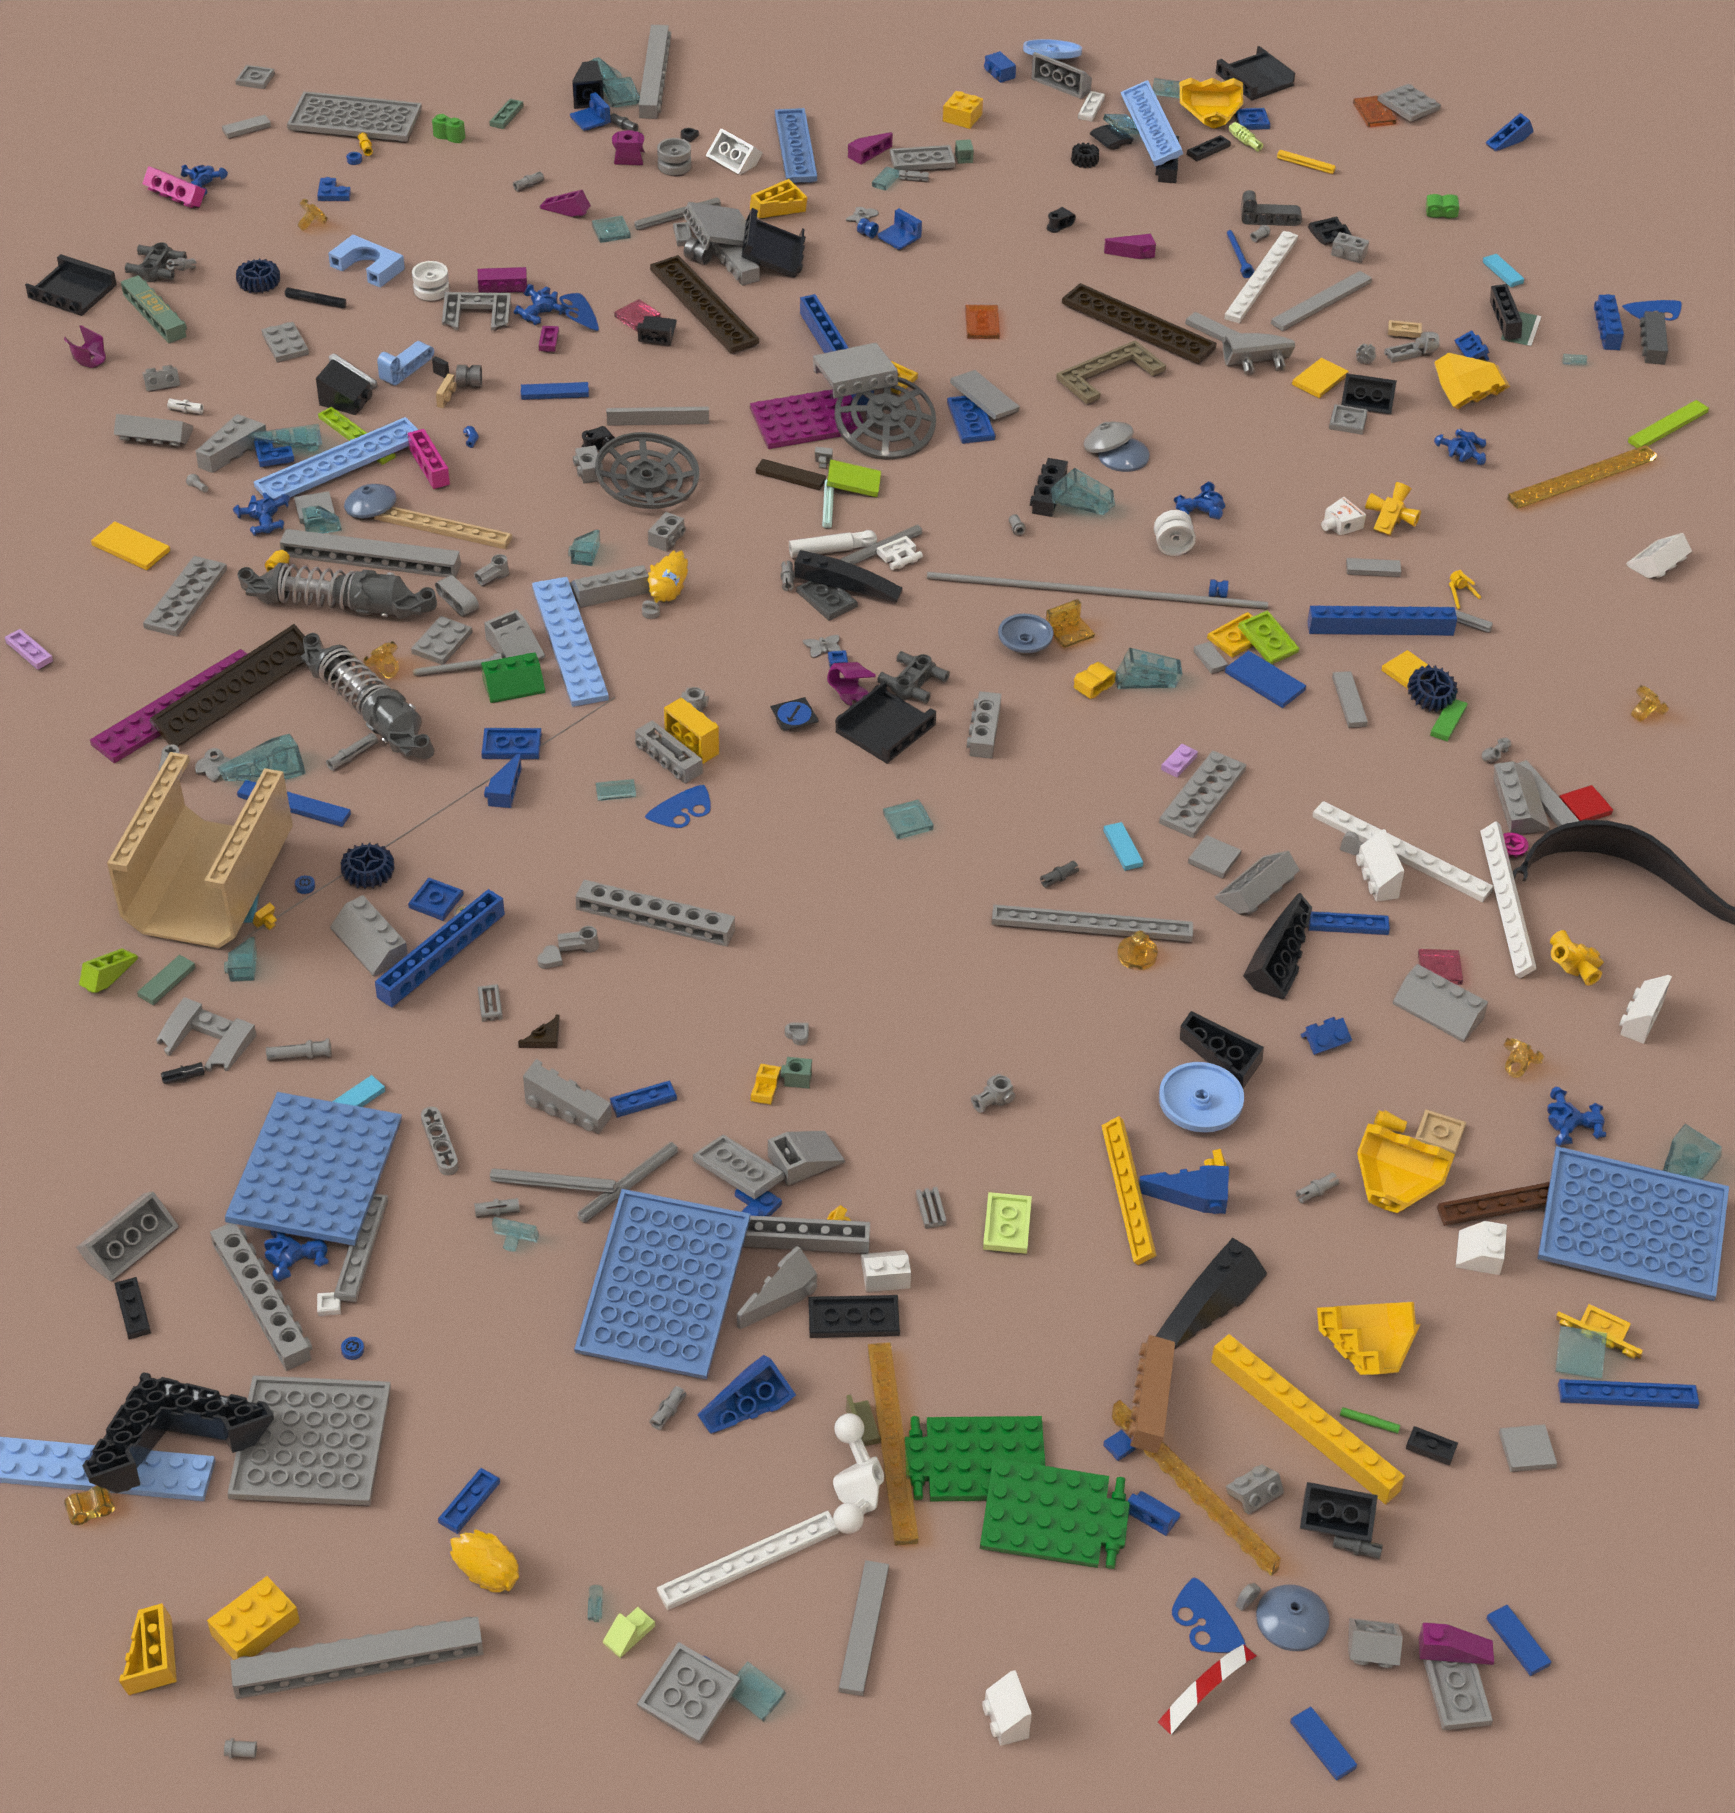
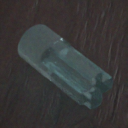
M1563 354L1562 364L1586 365L1587 355Z
M600 1585L589 1587V1621L599 1622V1619H602L604 1588Z

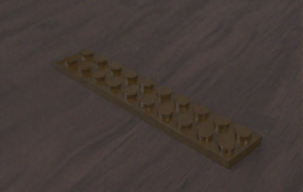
M679 255L650 264V270L730 353L759 344V337Z
M1081 283L1062 298V304L1198 364L1217 347V343Z
M295 624L291 625L152 716L149 721L169 745L172 744L179 747L305 663L301 658V655L305 653L303 644L304 634Z

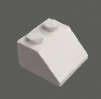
M1483 1221L1459 1230L1455 1268L1500 1275L1505 1255L1507 1225Z
M905 1250L861 1254L866 1292L910 1289L911 1270L909 1257Z
M1014 1670L986 1690L985 1700L982 1701L984 1713L986 1716L989 1715L991 1719V1733L994 1738H998L1000 1746L1029 1738L1032 1713L1016 1670Z

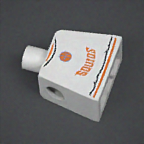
M1343 497L1326 509L1321 526L1324 531L1332 529L1338 535H1344L1363 529L1366 514Z

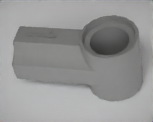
M503 554L494 555L490 564L476 571L474 578L478 584L483 586L495 578L507 577L509 575L507 557Z
M584 926L579 932L558 934L559 951L577 949L590 953L596 951L599 948L596 928Z

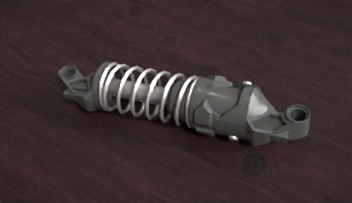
M278 563L272 570L262 576H258L249 567H243L237 573L241 588L246 591V595L256 596L268 605L275 602H287L290 591H293V602L295 604L300 601L301 592H304V601L307 606L311 603L313 594H316L318 607L323 604L324 595H328V606L330 608L334 606L336 601L341 609L348 606L352 611H357L358 614L371 615L372 613H378L383 617L394 615L398 619L408 617L411 614L421 615V613L432 611L437 607L434 589L425 587L414 594L408 589L400 576H395L391 572H388L386 575L377 574L374 570L363 569L361 572L350 571L345 575L343 570L340 569L335 573L330 568L322 572L319 567H315L310 571L305 565L298 569L295 564L289 566L286 563ZM291 568L296 569V577H291ZM303 569L308 571V578H301ZM315 570L319 571V580L312 577ZM326 572L331 573V581L324 580Z
M309 633L304 637L305 653L301 655V658L308 665L313 678H320L324 683H328V686L335 690L338 696H342V699L349 703L352 709H356V712L366 721L369 729L376 734H380L385 743L389 742L393 752L403 753L406 757L411 755L420 759H429L434 755L435 750L429 736L426 734L418 735L422 723L421 716L414 710L416 707L411 703L408 704L406 698L398 690L387 686L361 660H358L346 646L339 644L324 648L318 634ZM358 668H362L363 672L357 674ZM368 674L370 678L367 679V680H364V679H365V675ZM341 680L344 683V685L338 687L339 681ZM347 686L352 690L349 693H345ZM355 693L357 695V699L352 700L353 694Z

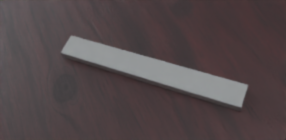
M1359 271L1272 318L1271 324L1284 331L1371 283L1372 278Z

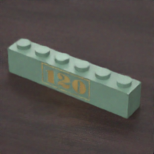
M138 275L121 281L123 296L168 344L186 337L185 330H187L185 322L178 317L176 312L171 310L168 304L163 302L161 296H158L145 280L143 281Z

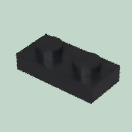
M1414 1426L1406 1449L1450 1465L1458 1442Z

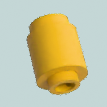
M284 550L275 551L265 562L267 572L272 570L278 563L289 564V554Z

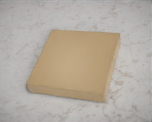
M1425 1109L1415 1139L1428 1145L1441 1147L1456 1155L1466 1122Z

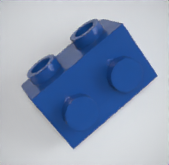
M1335 1017L1324 1020V1024L1318 1026L1317 1023L1305 1027L1306 1031L1301 1034L1302 1038L1307 1037L1314 1055L1352 1041L1344 1018L1336 1020Z

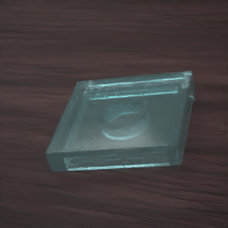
M631 77L603 81V88L612 107L639 103L640 96Z
M1104 114V121L1120 133L1139 134L1133 119L1127 114Z
M623 216L592 221V227L600 243L631 238V233Z
M919 799L883 809V815L897 839L933 830L934 825Z
M1561 1326L1555 1372L1601 1379L1607 1333Z

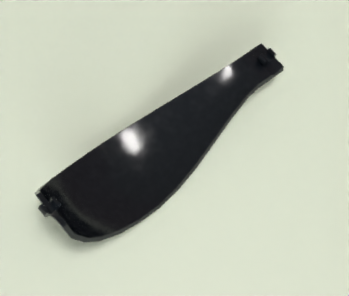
M1582 820L1563 824L1549 830L1531 847L1522 865L1513 870L1514 879L1516 874L1521 873L1525 882L1528 877L1527 870L1534 862L1544 856L1561 852H1591L1614 856L1641 866L1660 877L1704 910L1723 921L1735 925V907L1729 905L1715 894L1670 848L1654 836L1631 825L1608 820Z

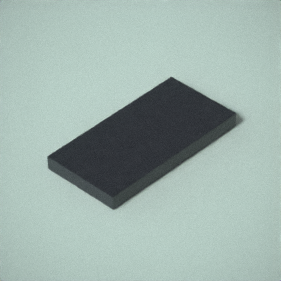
M898 1295L808 1297L810 1338L900 1336Z

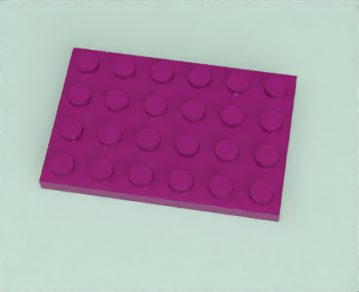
M833 389L750 403V410L768 449L842 437L835 423L834 412L838 398H833ZM851 395L843 397L841 407L851 406L853 401ZM851 412L841 413L845 428L852 434L858 427L852 419ZM857 412V416H858L860 422L863 424L864 421H863V419H862L860 413Z

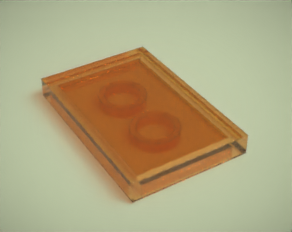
M1378 96L1354 98L1353 104L1367 127L1394 125L1397 123V119L1391 109L1379 102Z
M965 305L967 339H1000L998 305Z

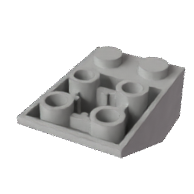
M517 609L484 622L486 640L497 653H501L502 658L536 652L538 660L545 657L526 619Z
M825 1131L785 1132L768 1139V1157L775 1167L785 1172L784 1181L787 1186L845 1162Z

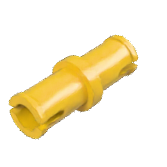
M362 132L358 135L359 146L365 156H370L373 154L372 143L368 139L367 134Z

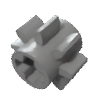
M1372 344L1360 345L1356 350V359L1361 364L1363 362L1370 364L1376 358V348Z

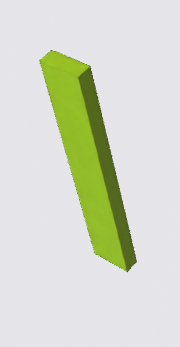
M1695 400L1630 436L1628 443L1642 450L1708 413L1709 407Z
M333 407L318 413L319 419L349 441L367 434V432ZM392 453L376 461L383 465L396 458V455Z

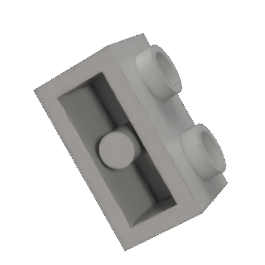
M1339 232L1333 241L1331 255L1362 263L1368 252L1369 240Z

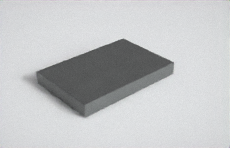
M811 581L796 587V592L828 621L858 607V602L844 589Z

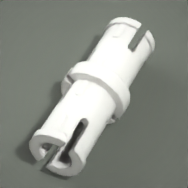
M170 398L167 403L168 409L179 410L182 413L191 412L201 415L204 410L203 404L189 402V400L185 399L181 401Z

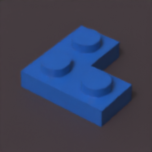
M320 178L317 195L318 201H350L351 188L345 186L336 187V178Z
M271 438L254 441L260 467L295 462L291 446L273 448Z
M739 1189L735 1190V1197L748 1205L741 1212L749 1213L751 1216L770 1217L782 1206V1200L769 1191L753 1199Z

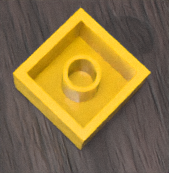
M955 91L943 105V122L970 129L983 113V98Z

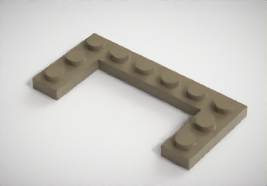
M1135 340L1057 373L1056 379L1084 403L1089 404L1100 399L1101 393L1086 382L1085 379L1129 360L1136 362L1152 376L1166 371V365Z

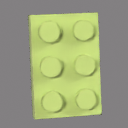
M988 1192L983 1250L1027 1254L1032 1196Z

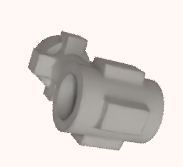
M1508 738L1498 739L1496 747L1487 748L1482 752L1483 760L1485 762L1490 761V763L1497 761L1501 757V751L1505 753L1509 750L1511 741Z

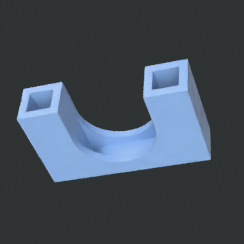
M351 235L328 253L330 267L342 272L357 261H376L366 268L367 281L380 288L405 269L403 255L356 235Z

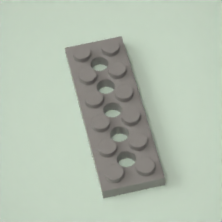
M193 556L143 622L144 629L177 637L226 572L227 564Z
M1212 751L1161 815L1159 824L1194 838L1245 772L1247 764Z

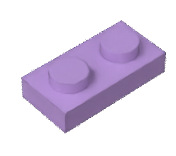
M1181 744L1165 760L1161 770L1178 778L1197 758L1198 751Z

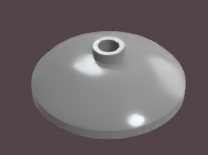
M1103 422L1087 435L1084 440V447L1087 451L1093 453L1115 449L1131 439L1134 434L1133 428L1124 422Z

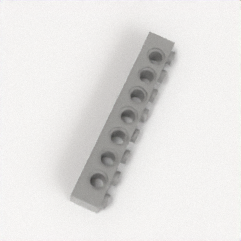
M583 880L575 896L576 910L728 947L735 932V916L597 882Z
M229 1223L210 1231L212 1244L285 1370L288 1371L310 1361L311 1342L308 1337L304 1338L302 1336L303 1330L300 1323L293 1321L291 1308L289 1305L285 1306L283 1304L284 1298L279 1289L275 1290L272 1276L270 1274L266 1275L264 1272L266 1270L261 1258H256L253 1244L247 1243L244 1229L238 1228L237 1224Z

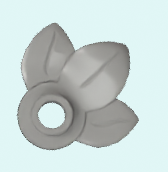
M212 748L205 753L204 758L196 763L195 771L196 774L206 773L212 782H216L222 772L233 774L234 764L230 758L224 756L220 749Z

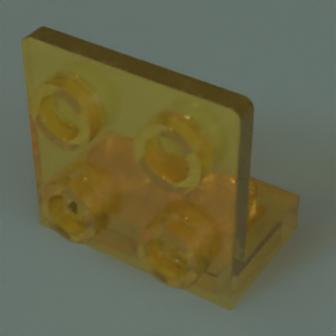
M1078 599L1046 611V621L1052 626L1053 636L1064 648L1095 637V633L1080 617L1081 602Z

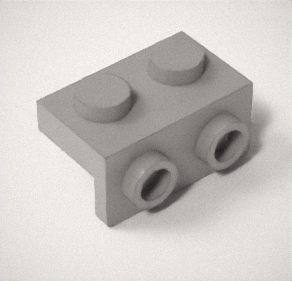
M165 365L160 370H156L155 367L145 369L146 372H142L146 390L179 386L180 380L177 368L172 365Z
M1263 1464L1254 1467L1250 1472L1236 1478L1226 1486L1227 1493L1242 1502L1244 1512L1247 1514L1253 1513L1284 1493L1279 1473Z

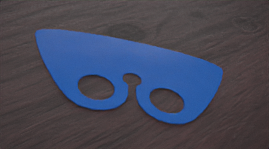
M581 293L566 294L559 298L560 302L566 307L579 310L566 309L565 313L570 319L590 329L599 330L596 317L586 298ZM563 299L570 300L572 305L565 304ZM571 311L576 313L578 315V318L570 316L569 312Z
M1655 300L1629 303L1622 307L1638 319L1643 317L1645 311L1672 313L1673 317H1665V320H1675L1680 314L1682 304L1681 301Z
M704 785L687 789L654 807L645 815V818L661 825L682 828L690 822L689 815L681 811L683 808H687L688 812L696 817L709 813L711 804L708 791ZM702 805L705 807V811L703 813H695L693 807ZM676 816H683L686 821L683 824H676L673 819Z
M1192 1578L1181 1590L1172 1608L1174 1620L1183 1626L1194 1625L1200 1618L1206 1620L1204 1626L1198 1625L1191 1630L1189 1634L1191 1644L1196 1649L1206 1652H1231L1239 1646L1245 1645L1238 1627L1221 1602L1203 1582L1197 1578ZM1183 1607L1191 1609L1193 1612L1192 1619L1188 1621L1180 1619L1178 1616L1179 1609ZM1200 1631L1207 1632L1210 1636V1642L1206 1645L1198 1644L1195 1640L1196 1633Z

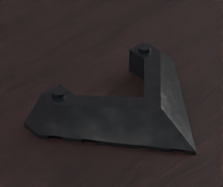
M142 1372L139 1377L140 1382L137 1386H133L126 1397L125 1403L120 1406L106 1428V1435L103 1439H99L92 1450V1457L90 1460H86L82 1467L89 1483L115 1493L128 1491L140 1486L137 1468L166 1431L226 1440L232 1453L256 1445L274 1420V1415L266 1402L258 1401L256 1404L248 1402L246 1397L234 1394L224 1396L220 1395L218 1390L190 1383H180L178 1380L165 1377L155 1379L151 1378L149 1373Z

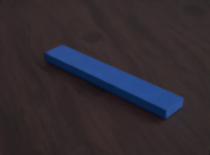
M245 780L237 791V796L248 800L256 782ZM287 792L291 813L343 827L351 815L350 809Z
M1559 1379L1558 1382L1561 1403L1696 1409L1699 1406L1696 1385Z

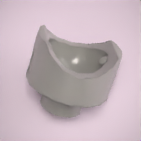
M1423 332L1420 338H1416V348L1420 349L1422 354H1432L1439 347V335L1435 332Z

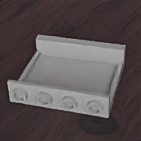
M688 202L683 216L705 250H708L710 242L743 246L746 220L739 209Z
M877 343L813 356L814 372L816 374L822 373L833 387V398L898 385L897 368Z

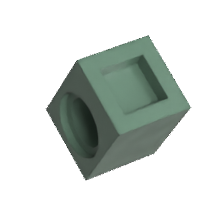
M971 139L955 140V156L958 164L973 163L974 149Z
M787 1057L786 1065H782L781 1068L784 1086L810 1088L812 1059Z

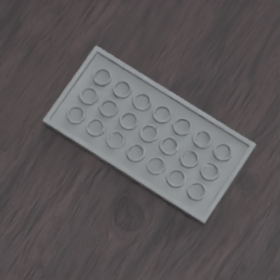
M304 91L287 123V128L294 131L358 137L360 133L364 132L370 139L377 138L404 142L408 140L422 110V103Z

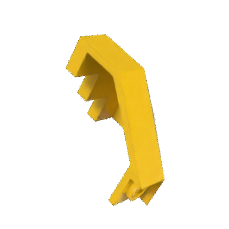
M1189 78L1179 82L1180 104L1203 124L1213 129L1226 125L1243 105V82L1235 78L1224 82L1214 78L1202 82Z
M1447 353L1435 361L1441 386L1452 406L1456 409L1461 408L1472 400L1479 402L1491 393L1497 396L1510 387L1501 369L1494 363L1453 353Z
M1368 1123L1357 1152L1368 1202L1384 1210L1395 1213L1401 1212L1445 1184L1455 1154L1441 1147L1428 1145L1410 1136L1397 1134L1382 1126Z
M1414 1302L1317 1308L1319 1331L1324 1337H1328L1335 1344L1334 1347L1345 1359H1349L1355 1366L1354 1369L1360 1375L1399 1372L1421 1325L1416 1324Z

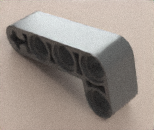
M1251 190L1245 191L1242 195L1240 210L1241 220L1244 224L1298 226L1302 223L1301 208L1297 205L1257 204L1256 193Z

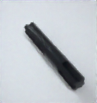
M289 287L285 290V296L289 298L345 308L347 305L345 298Z

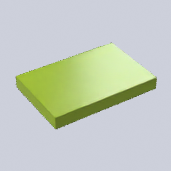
M831 459L826 486L877 497L881 471Z
M1268 610L1246 619L1238 625L1242 633L1270 664L1297 654L1300 650Z

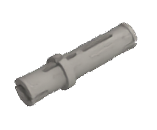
M369 733V735L348 748L339 750L338 754L326 760L328 768L335 770L342 764L351 762L353 757L378 743L376 735Z

